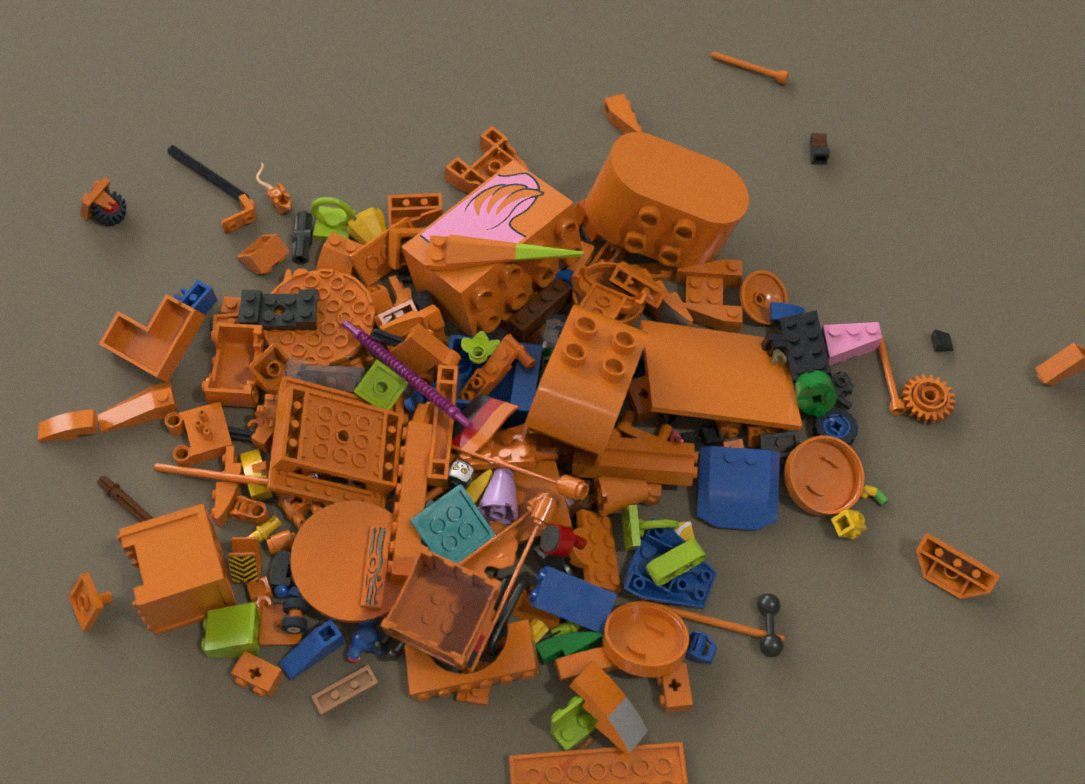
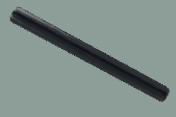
M171 145L167 149L168 154L238 201H240L238 196L246 194L249 199L247 193L175 145Z

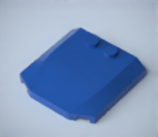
M717 446L700 447L696 517L701 518L715 528L757 531L776 523L778 516L780 452Z

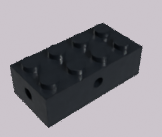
M817 310L779 318L782 333L785 335L788 346L786 352L794 389L796 380L806 372L809 374L814 373L816 370L823 371L832 379Z

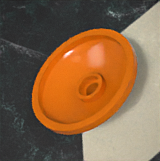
M757 270L744 278L740 287V302L750 319L762 325H770L776 322H770L769 304L771 302L788 304V294L783 282L775 274L766 270Z

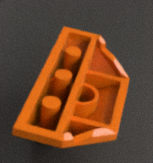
M925 533L915 550L923 577L959 599L990 594L1000 578L998 573L982 562L928 533Z

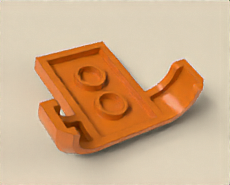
M584 265L578 266L572 274L571 282L574 289L584 297L579 306L614 320L617 319L620 313H637L647 297L644 290L640 292L639 296L631 297L591 280L586 274V266Z

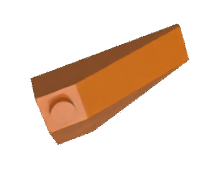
M169 381L168 383L152 385L98 414L100 432H109L163 419L171 412L178 413L173 382Z

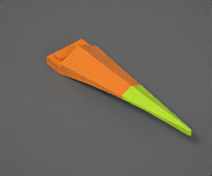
M449 234V237L430 235L426 269L450 271L508 261L583 257L584 252Z

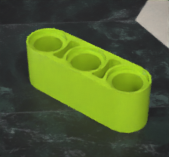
M691 539L652 560L645 569L655 584L660 586L699 565L707 558V555L696 539Z

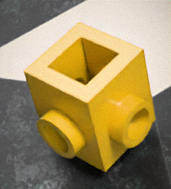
M845 509L831 519L839 537L850 538L851 540L856 539L862 535L861 532L867 529L864 524L865 519L859 511Z

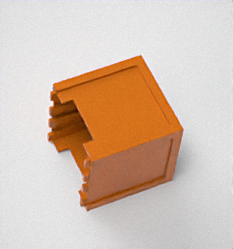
M203 503L119 529L120 535L116 536L119 543L122 542V548L127 552L129 560L135 558V561H132V565L134 568L139 567L144 585L133 588L136 601H133L132 604L135 609H140L138 610L139 616L142 617L145 624L149 623L147 625L150 632L154 631L156 636L204 621V618L208 616L209 610L237 605L219 538Z
M420 544L417 550V557L413 563L414 566L394 607L391 608L387 618L384 617L380 626L386 635L464 671L500 595L501 582L494 578L490 580L429 551L428 547Z

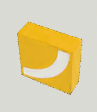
M691 521L678 522L679 527L674 531L686 542L695 539Z

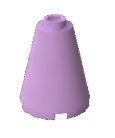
M508 468L495 470L478 506L482 516L490 520V523L497 521L501 522L504 526L512 524L513 520L516 521L518 519L514 473Z

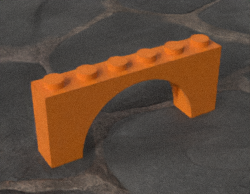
M529 619L508 623L507 640L500 655L486 668L470 674H456L446 671L436 664L432 656L409 645H405L410 695L419 702L428 701L430 697L434 696L448 697L451 693L458 691L459 693H467L472 688L480 687L481 689H487L492 687V684L497 683L510 684L513 683V680L521 678L522 680H530L535 675H540L533 626Z

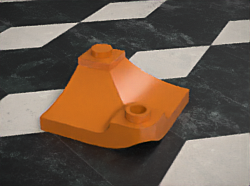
M434 304L418 312L412 310L380 326L382 331L401 337L419 323L426 330H432L434 332L433 336L448 347L444 332L445 324L440 310Z

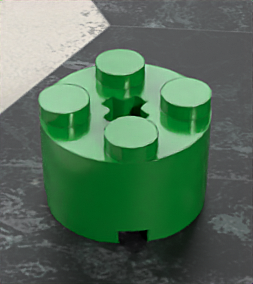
M819 370L809 374L806 372L799 376L795 382L797 404L804 413L822 417L835 405L837 396L832 379L827 373Z

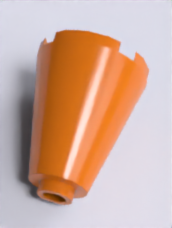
M597 476L594 479V489H597V496H595L596 507L601 516H607L623 510L629 505H636L648 500V496H651L650 484H647L645 480Z

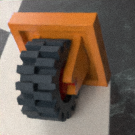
M105 176L101 181L97 180L94 183L93 190L89 194L86 193L83 196L80 208L81 218L88 221L92 215H95V219L100 220L99 223L103 224V222H106V226H109V223L114 226L115 222L119 224L124 219L127 204H125V199H122L121 194L117 196L115 191H113V194H110V180Z

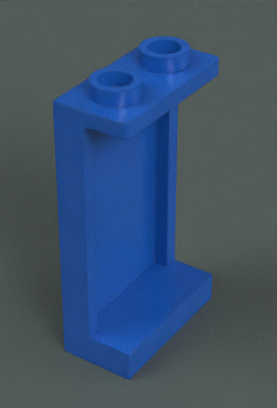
M549 566L541 568L536 578L538 581L536 589L533 588L529 595V605L602 634L617 594Z

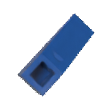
M330 619L313 630L280 662V665L292 680L344 645L343 636Z

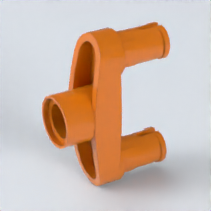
M631 410L625 412L622 421L616 427L620 432L621 438L667 441L672 431V426L666 423L662 424L657 436L631 427L636 418V413Z

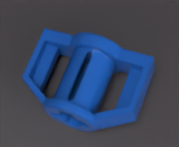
M690 632L689 639L692 638L685 658L695 663L702 662L712 665L717 650L716 644L703 632ZM706 642H709L710 647L707 655L703 656L702 653Z

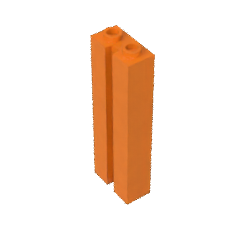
M610 437L597 469L593 467L597 456L575 447L572 475L585 478L608 476L645 480L646 483L692 486L693 478L697 479L698 467L694 466V464H697L698 452H694V443Z

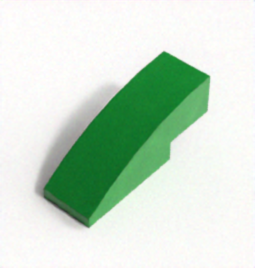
M575 632L559 635L536 644L537 657L544 666L560 656L565 657L594 648L601 644L603 636L599 632Z

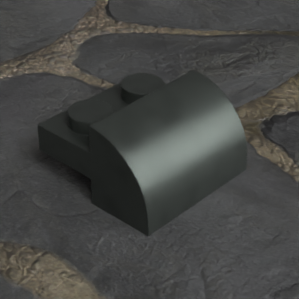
M799 431L758 434L760 450L780 452L779 473H784L785 463L789 454L800 444Z

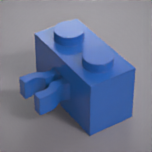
M199 280L188 291L183 287L180 289L184 296L179 297L175 294L173 297L204 315L218 301L212 287Z

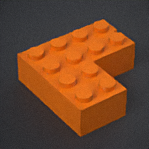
M166 294L147 327L118 311L99 345L168 383L206 316Z

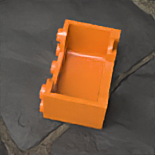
M216 323L215 330H212L211 340L214 341L216 355L212 357L213 371L209 373L206 381L202 382V392L205 393V399L209 404L221 401L222 406L257 408L261 388L256 385L255 381H251L247 366L267 349L263 326Z

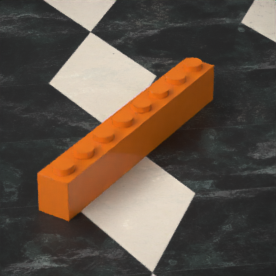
M409 421L407 428H403L402 440H405V443L400 449L399 458H403L402 465L399 464L397 476L401 477L400 483H397L395 495L399 497L398 502L394 503L393 514L396 515V522L393 521L391 527L394 541H390L389 553L392 554V560H388L387 573H390L389 581L406 582L414 566L413 563L417 557V550L421 544V537L409 520L424 510L433 424Z

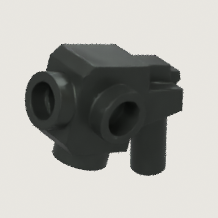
M841 371L834 373L832 380L837 396L836 403L850 410L853 404L844 399L847 394L851 395L854 384L851 383V378L848 377L847 373Z

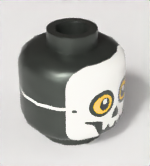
M455 461L451 464L448 472V486L450 489L455 488L459 484L465 490L468 489L475 477L472 465L466 461Z

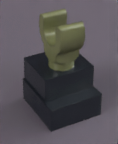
M767 334L761 343L762 350H766L768 356H773L772 364L774 366L778 360L784 366L787 358L783 353L788 347L785 335Z

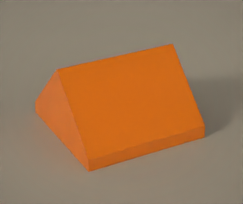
M277 341L273 342L247 366L251 381H255L256 385L267 394L273 395L280 388V381L284 375L293 377L299 371Z

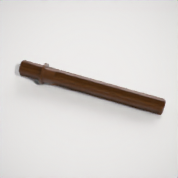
M107 476L99 477L97 484L106 492V495L116 500L139 522L153 519L147 511L120 488L118 483H114Z

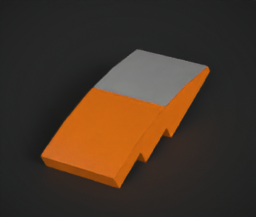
M646 268L640 270L643 274H645L647 277L653 280ZM661 280L655 281L656 284L667 291ZM667 291L658 309L646 302L645 308L658 322L692 327L693 319L677 292L669 294Z
M593 661L570 684L569 687L585 700L582 707L598 720L595 727L624 753L629 755L648 732V729L622 690Z

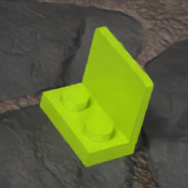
M578 695L570 700L568 707L564 710H557L551 716L550 733L565 751H570L597 729L595 725L598 720L582 707L585 700Z

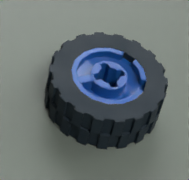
M832 408L824 416L816 418L813 427V437L832 436L851 446L858 433L857 421L847 410Z

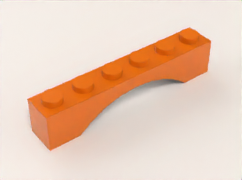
M438 364L436 391L455 406L458 366ZM435 405L427 485L448 487L454 420L448 414H445L444 411H441L437 405Z

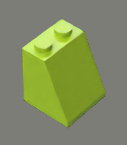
M256 602L208 611V616L204 618L203 623L206 636L202 638L201 643L202 651L205 652L208 658H240L244 651L259 657L261 614Z

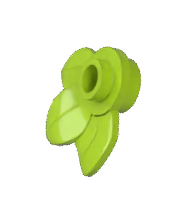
M484 331L477 333L473 339L463 337L461 341L462 349L469 354L470 361L475 364L484 363L500 344V340L489 341Z

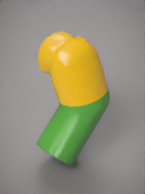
M864 485L861 494L863 499L868 498L870 495L881 506L889 501L877 487Z

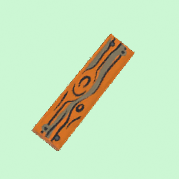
M370 526L360 607L377 610L382 608L391 528Z

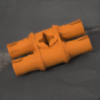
M273 491L279 500V507L285 511L287 519L294 522L298 529L307 520L304 516L306 513L311 511L314 514L323 508L321 502Z

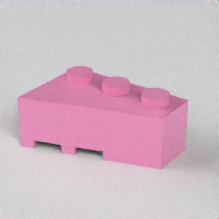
M879 322L823 325L821 330L830 367L832 364L845 362L851 357H858L877 350L882 339Z

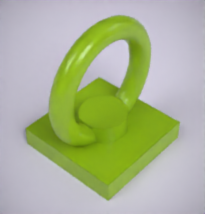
M321 197L313 201L310 209L312 215L317 219L313 231V239L326 241L332 232L350 239L351 235L347 231V225L351 219L354 222L355 210H352L344 201L332 197ZM329 204L339 208L323 207L320 205Z
M376 359L354 390V393L375 407L390 410L409 383L389 366Z
M629 505L621 511L625 551H634L641 546L640 537H643L645 529L672 528L676 530L679 527V523L676 520H651L643 522L642 519H638L637 505Z

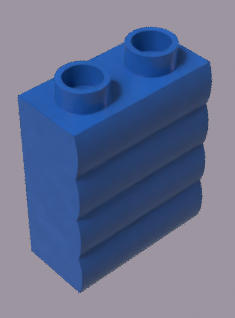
M451 335L449 349L456 351L461 357L457 365L458 381L455 406L462 412L471 401L458 399L457 396L475 371L482 368L490 356L481 364L471 362L469 354L461 347L462 338L466 336ZM519 343L524 345L527 353L536 360L535 365L527 370L517 358L514 359L511 363L512 369L488 395V397L519 406L505 420L501 427L512 428L525 424L539 386L543 345ZM433 381L432 388H434L435 390L437 381Z

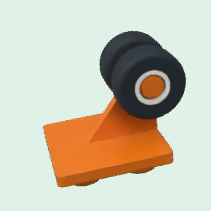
M288 598L283 601V604H273V609L269 605H263V613H261L259 645H299L302 642V633L307 630V620L303 618V615L308 612L309 605L305 599Z

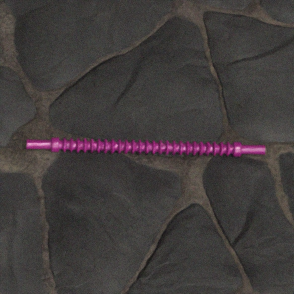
M348 320L343 322L342 326L353 334L354 339L359 341L366 349H369L376 357L380 358L383 363L387 364L394 372H397L405 381H408L412 387H415L423 396H426L434 405H437L441 411L448 414L452 420L456 419L465 428H472L473 423L461 414V410L439 394L438 391L428 385L410 368L403 365V362L396 359L395 356L361 328H356Z

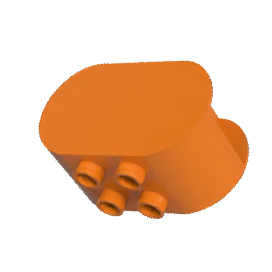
M630 132L622 135L614 142L597 179L586 197L585 212L595 231L607 241L621 246L631 253H639L655 259L663 265L679 269L712 262L716 259L746 213L749 205V195L741 177L728 165L644 132Z
M574 304L544 371L520 439L525 441L529 430L589 452L597 456L593 466L597 469L649 333Z

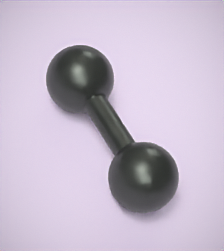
M766 593L761 595L757 601V609L765 616L766 635L760 641V650L765 656L773 658L779 656L784 647L782 639L775 634L774 615L780 610V601L774 594Z

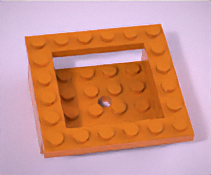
M284 375L280 381L267 490L327 504L342 501H363L385 509L386 495L395 489L397 485L403 414L394 412V405L390 410L375 407L359 395ZM338 433L345 435V442L339 439ZM297 467L363 482L366 483L364 490L292 472Z

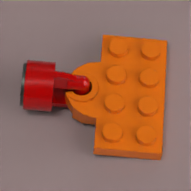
M580 509L576 512L578 528L575 530L556 523H551L545 527L540 539L541 548L544 553L557 557L569 555L571 558L569 562L583 568L586 582L616 594L621 592L610 516H601L598 513Z

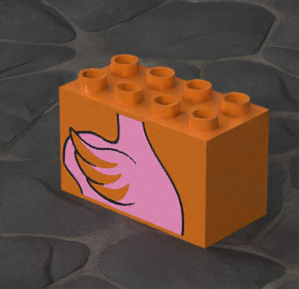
M514 160L401 247L416 292L419 293L427 290L440 313L471 337H474L480 331H484V333L494 331L504 316L512 310L522 308L532 293L540 287L544 288L550 285L555 275L566 265L575 264L580 257L508 261L450 271L427 270L426 264L430 235L449 237V234L583 252L574 202Z

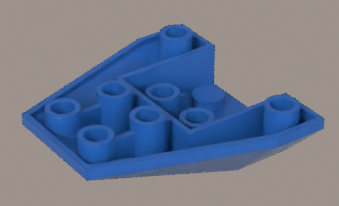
M672 528L645 529L643 537H640L641 546L633 551L624 574V590L644 600L703 609L717 572L704 560L699 565L667 583L657 586L645 567L652 560L686 541Z

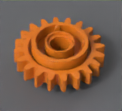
M922 374L921 378L916 375L913 380L909 379L901 394L902 402L907 404L905 407L906 411L911 410L909 416L917 415L916 421L923 418L925 424L928 419H930L932 424L936 420L942 422L944 418L947 419L956 403L953 400L955 394L950 393L952 387H945L947 381L940 383V377L934 380L932 374H930L929 378Z

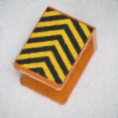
M258 537L231 538L233 553L228 554V562L232 583L259 582L262 560Z

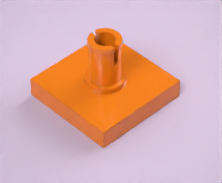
M89 572L81 573L68 596L82 632L91 630L104 608L103 605L112 603L111 592L98 593Z

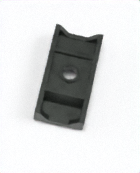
M299 289V292L295 294H262L261 290H242L238 323L262 325L264 330H317V302L320 301L318 289ZM278 309L285 310L282 314L275 313Z

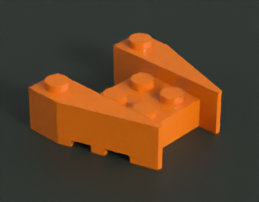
M491 126L480 136V149L485 154L471 166L456 157L445 167V180L458 190L470 194L512 160L528 171L529 168L518 157L514 147H511L508 143L507 137Z
M722 259L677 269L675 283L685 284L683 304L693 321L698 322V325L703 327L715 328L717 331L740 333L742 306L723 305V287H740L742 260Z

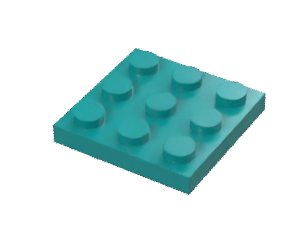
M461 484L409 520L431 552L456 564L495 536V533Z

